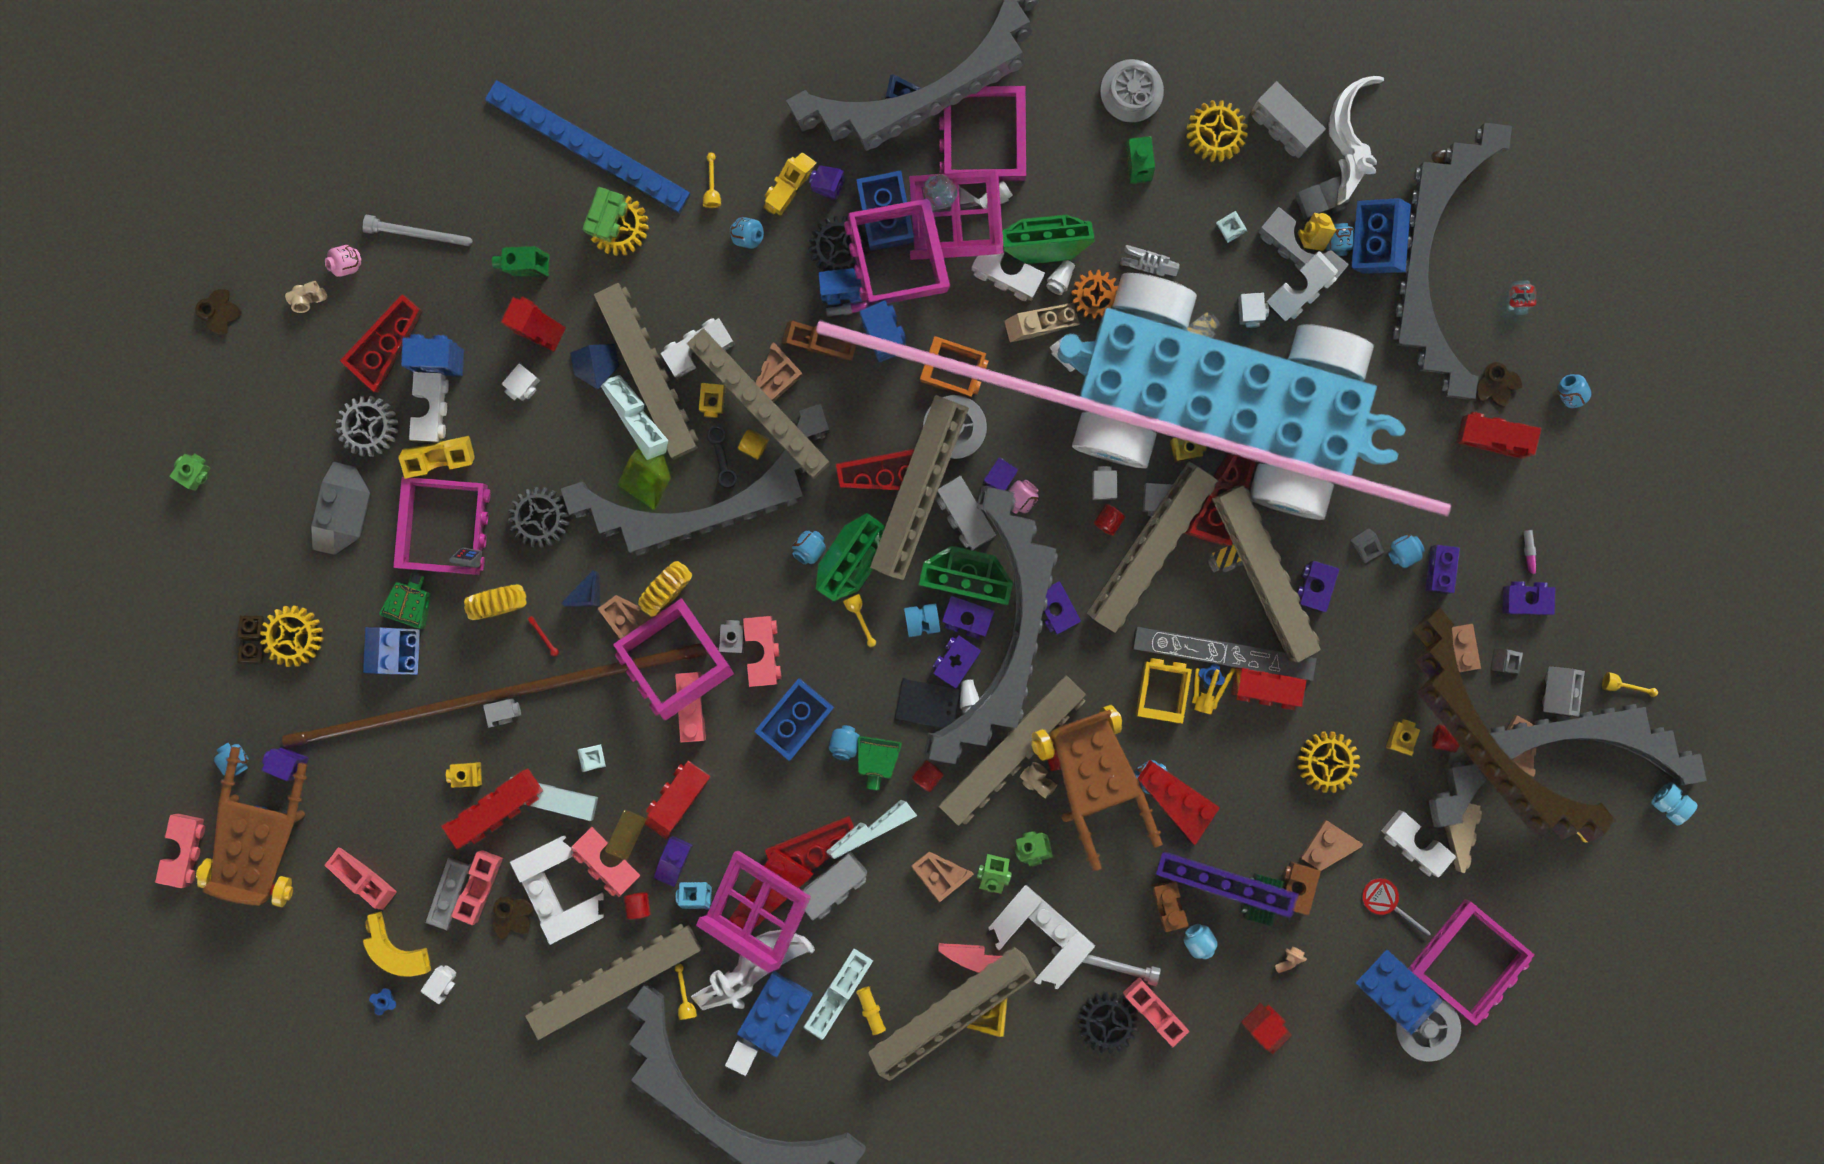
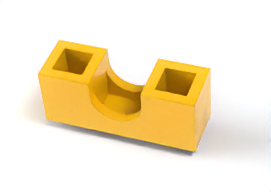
M469 436L402 449L399 455L405 479L425 475L431 469L440 466H449V469L472 465L475 458Z

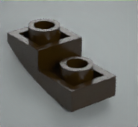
M240 616L237 635L240 639L237 661L239 664H263L264 644L260 643L264 640V636L260 635V632L264 631L262 625L264 623L263 616Z

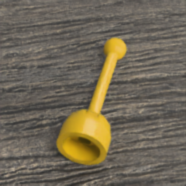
M714 153L707 155V160L709 161V190L704 193L703 206L708 208L721 206L720 194L714 190V160L716 159Z
M860 594L843 600L847 610L856 613L868 639L867 645L874 647L876 640L871 637L860 613L863 605Z
M1607 672L1603 677V690L1617 691L1620 687L1648 693L1651 697L1658 695V690L1655 688L1647 689L1622 683L1619 675Z
M680 963L675 965V971L678 972L683 1003L678 1008L679 1020L697 1017L695 1006L687 1002L682 974L684 966Z

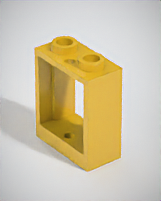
M1151 658L1150 662H1144L1136 716L1183 724L1192 669H1187V664L1173 662V665L1169 666L1163 665L1164 660ZM1150 669L1182 674L1176 713L1144 708Z

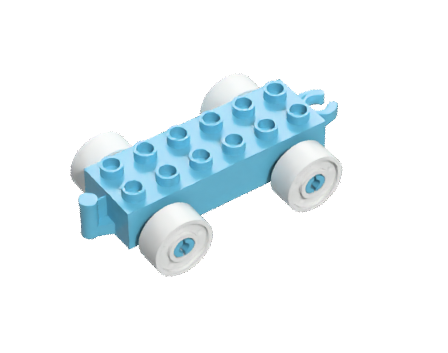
M1125 273L1121 276L1112 309L1106 308L1101 318L1095 341L1081 342L1078 336L1069 334L1063 337L1057 353L1060 361L1070 364L1085 376L1079 397L1350 476L1352 475L1356 457H1361L1364 461L1379 465L1393 462L1398 458L1396 451L1389 449L1378 450L1371 442V436L1376 430L1382 429L1393 437H1399L1405 433V427L1399 420L1389 415L1369 413L1377 386L1362 381L1365 379L1374 346L1359 336L1323 326L1299 325L1289 358L1285 360L1186 331L1196 301V293L1182 285L1158 277ZM1083 412L1081 413L1072 447L1082 453L1109 462L1135 468H1147L1157 434L1147 428L1099 414ZM1258 464L1250 490L1251 501L1284 513L1323 520L1325 519L1334 485L1329 481L1274 465Z

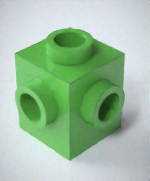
M195 453L193 456L184 454L174 463L175 469L169 477L186 488L196 491L199 485H202L207 480L210 467L204 464L206 460Z
M1028 832L1022 834L1023 838L1016 839V856L1021 862L1029 864V866L1040 865L1042 860L1053 857L1048 835L1044 833Z
M987 854L984 866H979L977 878L981 879L979 889L1002 894L1004 885H1009L1011 872H1008L1010 859Z

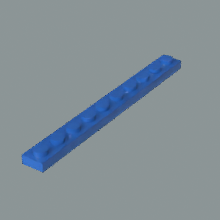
M497 80L485 98L488 103L679 214L691 195L690 192Z

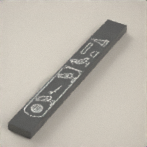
M1142 627L1136 628L1133 645L1135 650L1237 668H1247L1249 670L1311 681L1314 678L1317 658L1307 657L1300 662H1291L1284 652Z

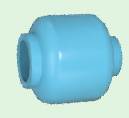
M1195 924L1186 930L1184 944L1194 958L1208 959L1214 955L1218 943L1208 926Z

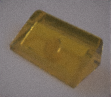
M625 809L605 852L628 860L646 818Z

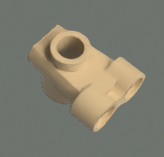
M316 281L306 283L304 286L296 285L292 288V291L285 294L286 301L291 305V309L297 313L307 312L312 302L318 303L327 300L326 291L320 288Z
M1033 762L1030 767L1028 766L1020 775V778L1024 780L1022 783L1026 788L1030 790L1035 789L1045 799L1057 787L1056 783L1045 777L1048 773L1047 769L1036 762Z

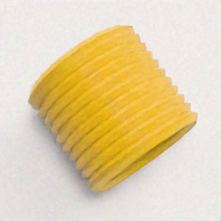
M749 428L742 437L738 450L759 459L769 439Z

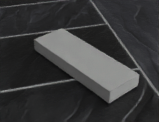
M453 858L447 859L425 922L426 924L449 930L453 918L451 915L464 887L470 864Z

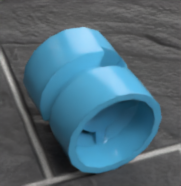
M936 603L923 605L922 609H919L917 606L904 608L909 637L922 635L923 631H926L928 634L940 632Z

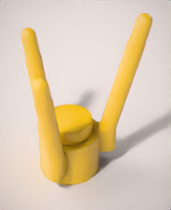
M1235 667L1231 668L1216 696H1212L1219 670H1215L1207 694L1201 692L1199 696L1200 676L1198 673L1200 669H1195L1194 696L1192 703H1195L1194 710L1212 715L1213 709L1217 708L1218 702L1236 670Z

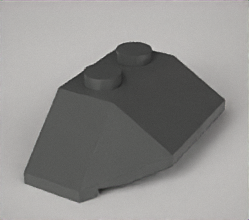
M333 462L324 477L311 526L312 550L336 555L361 537L371 493L357 467Z

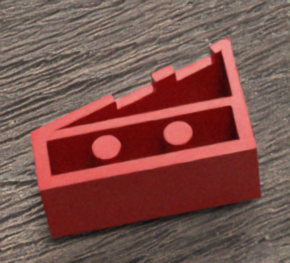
M513 297L501 322L514 333L555 352L566 327L541 312L542 310L534 302L524 297H521L520 300Z
M1471 412L1462 417L1456 443L1524 459L1535 455L1541 428L1522 423L1507 422V420L1493 417V419L1486 418L1484 414Z
M1235 668L1231 694L1237 695L1236 700L1250 702V698L1259 699V704L1272 706L1273 702L1282 703L1281 708L1295 710V706L1302 707L1307 680L1249 670L1247 668Z
M687 761L685 766L682 764L678 766L673 773V776L676 778L671 784L667 782L659 792L662 795L658 802L653 800L646 810L649 814L647 815L645 825L666 840L710 779L709 775L689 761Z
M1259 1003L1241 1021L1250 1033L1272 1054L1292 1036L1283 1026L1286 1021L1269 1004L1264 1007Z

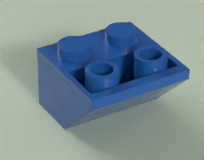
M854 268L819 272L820 293L823 303L827 302V305L832 306L841 304L843 300H850V303L862 302L859 290L862 287L861 279L856 278Z
M365 627L363 673L418 675L420 629Z

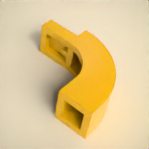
M382 911L367 915L366 929L368 933H371V937L364 939L363 943L371 959L380 968L398 976H416L431 971L427 948L414 951H403L396 948L387 937Z

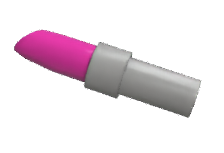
M866 302L846 303L841 306L826 308L827 317L843 314L849 315L854 312H860L866 309L867 306Z
M1526 530L1523 532L1527 567L1530 573L1535 574L1536 547H1534L1533 530Z

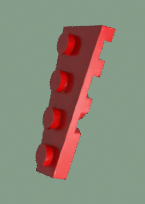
M1151 760L1148 761L1137 778L1153 799L1162 807L1164 812L1175 822V825L1186 835V838L1193 845H1196L1220 807Z
M847 816L765 849V853L769 859L774 850L777 849L809 871H812L830 858L826 851L850 832L854 825L851 817Z
M777 849L774 850L764 865L765 868L798 889L814 874ZM756 878L744 897L755 903L763 882ZM771 888L762 909L771 914L788 898ZM740 902L729 921L743 929L752 909ZM759 915L754 928L765 919L764 916Z

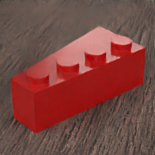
M915 448L836 463L840 487L900 490Z
M1227 452L1214 475V478L1218 480L1214 491L1206 497L1202 503L1201 510L1194 515L1190 521L1189 528L1184 534L1222 546H1232L1233 542L1212 498L1234 486H1244V488L1248 489L1256 460Z

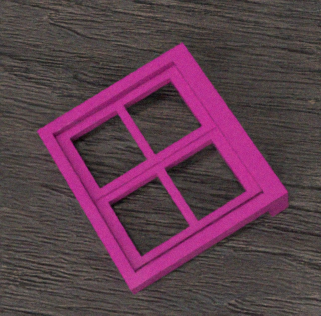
M998 170L944 174L946 175L945 178L950 180V183H954L956 187L950 188L951 211L933 212L934 217L952 216L954 241L940 242L943 258L1004 253ZM941 174L909 176L911 202L923 200V187L926 186V182L929 179L933 180L936 176H941ZM936 177L937 180L933 184H929V186H939L941 180ZM986 183L988 209L961 210L959 184ZM988 213L990 239L963 241L961 215ZM914 214L912 215L915 250L910 251L911 260L930 259L920 215Z
M736 851L730 860L707 915L699 917L696 926L764 971L771 972L780 968L811 896L742 852ZM741 869L763 882L755 903L733 890ZM771 888L794 902L785 923L762 909ZM730 895L752 909L743 929L721 916ZM759 915L764 916L782 928L773 949L751 935Z

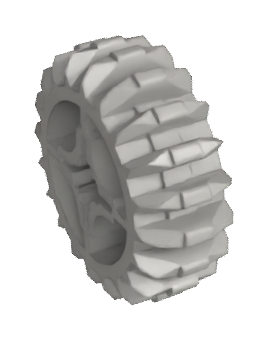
M360 396L359 402L355 398L351 399L353 406L347 403L344 404L347 411L346 413L339 411L343 419L336 420V423L342 425V427L336 429V432L343 433L338 438L339 441H346L344 448H351V453L353 454L359 451V455L365 457L366 453L373 457L375 450L378 454H382V446L389 449L390 445L387 441H395L391 433H398V429L392 428V425L398 424V420L391 419L396 413L389 411L391 406L389 404L383 405L382 399L379 398L375 401L374 396H369L368 400L365 396ZM368 408L376 409L380 416L369 418L363 410ZM356 415L357 423L351 428L352 420ZM366 422L371 423V424L368 426V429H369L368 431L365 430V429H363V428L366 427V424H365ZM383 425V431L380 437H378L377 430ZM365 435L367 439H370L371 443L359 444L354 437Z

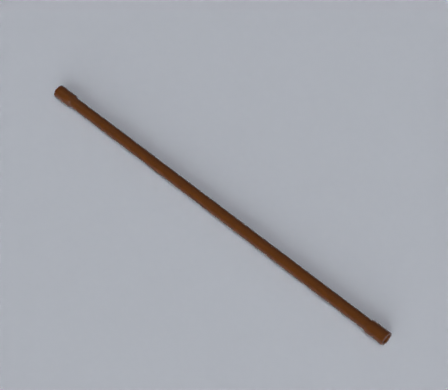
M697 643L680 649L635 658L632 661L638 669L678 660L706 656L708 653L702 643ZM620 662L311 731L283 735L282 742L284 748L288 749L305 745L309 742L626 672L629 667L626 663L623 665Z

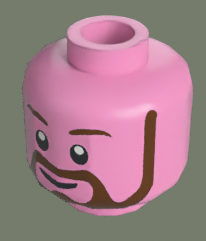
M350 245L331 248L327 253V258H325L327 270L337 277L356 273L361 265V257L358 250Z
M1028 480L1016 481L1008 490L1014 493L1015 506L1012 512L1015 514L1018 512L1028 513L1039 500L1037 494L1039 490Z

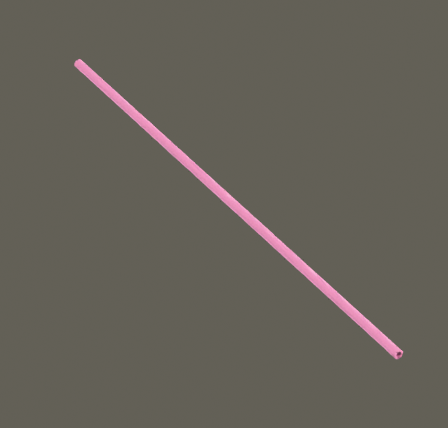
M819 321L816 332L1445 516L1448 515L1450 510V504Z

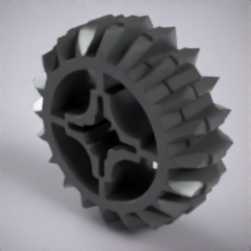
M534 487V494L529 489H526L527 497L518 494L517 496L521 500L520 503L512 501V504L517 506L516 510L509 509L508 511L511 514H515L514 517L508 518V522H515V525L511 526L510 530H519L515 534V538L519 539L524 536L522 543L526 545L530 540V547L535 548L538 541L539 547L544 548L545 540L549 546H552L553 541L551 538L553 537L555 540L560 541L561 538L557 533L566 534V530L561 527L562 525L569 526L570 524L568 521H563L564 517H570L568 512L562 511L567 509L566 504L559 505L563 501V497L559 496L554 499L557 492L552 490L548 495V488L543 487L541 494L539 487ZM536 500H548L554 507L542 510ZM530 504V514L522 521L523 511ZM537 512L545 514L544 518H541L543 519L541 523L534 519V517H537ZM556 514V523L551 531H549L548 521ZM536 525L543 535L533 536L526 531L525 527Z

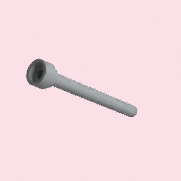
M365 215L363 220L364 233L374 234V232L384 231L464 246L472 245L470 237L380 222V219H376V216Z
M1054 946L1051 950L1052 954L1057 955L1062 947ZM1089 954L1082 961L1083 963L1143 978V981H1147V984L1157 986L1160 976V968L1153 966L1142 969Z

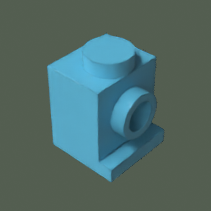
M706 882L680 883L679 889L676 890V902L682 909L709 910L712 887ZM694 894H697L696 901L691 900Z

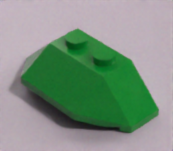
M1069 215L1021 219L1012 224L1008 229L1002 230L1004 251L1026 264L1072 260L1090 246L1095 239L1092 222L1083 221Z
M867 513L845 525L818 565L816 590L832 601L859 591L873 570L870 566L885 525Z
M950 546L923 563L919 585L1008 605L1013 582L995 555Z

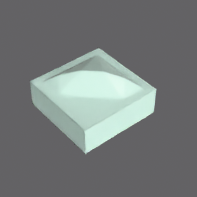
M1236 211L1216 222L1227 243L1247 232Z
M601 744L577 750L582 772L606 767Z

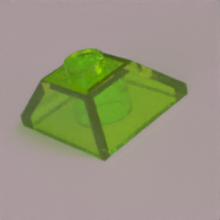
M638 448L631 455L617 484L653 510L657 508L671 480L664 455L646 460Z

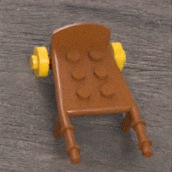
M1112 705L1102 707L1099 714L1054 729L1049 735L1043 729L1032 733V749L1041 760L1044 761L1054 756V749H1057L1072 810L1063 813L1062 820L1064 822L1075 821L1080 834L1078 838H1081L1088 856L1086 860L1090 862L1093 871L1102 868L1098 859L1100 855L1096 854L1090 837L1092 833L1088 832L1083 817L1130 799L1136 798L1141 811L1139 815H1142L1149 833L1147 837L1151 838L1154 848L1163 845L1159 836L1161 832L1157 830L1151 814L1153 810L1149 809L1143 790L1115 734L1122 731V718Z
M231 747L229 757L226 758L228 763L224 780H221L223 785L218 803L213 859L206 858L202 865H199L196 872L197 886L203 888L204 893L217 898L260 906L272 896V905L284 907L287 900L291 899L293 887H291L292 880L284 876H280L277 882L273 880L294 823L305 817V812L302 810L297 811L299 802L302 801L300 796L304 779H307L305 775L307 764L298 763L296 773L293 774L295 779L291 796H288L290 801L287 814L238 803V795L233 794L230 796L232 786L235 785L233 780L237 763H240L238 759L240 748Z

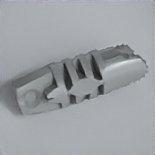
M1125 245V253L1140 257L1138 261L1123 257L1120 261L1121 265L1160 276L1165 274L1177 276L1180 265L1170 261V257Z

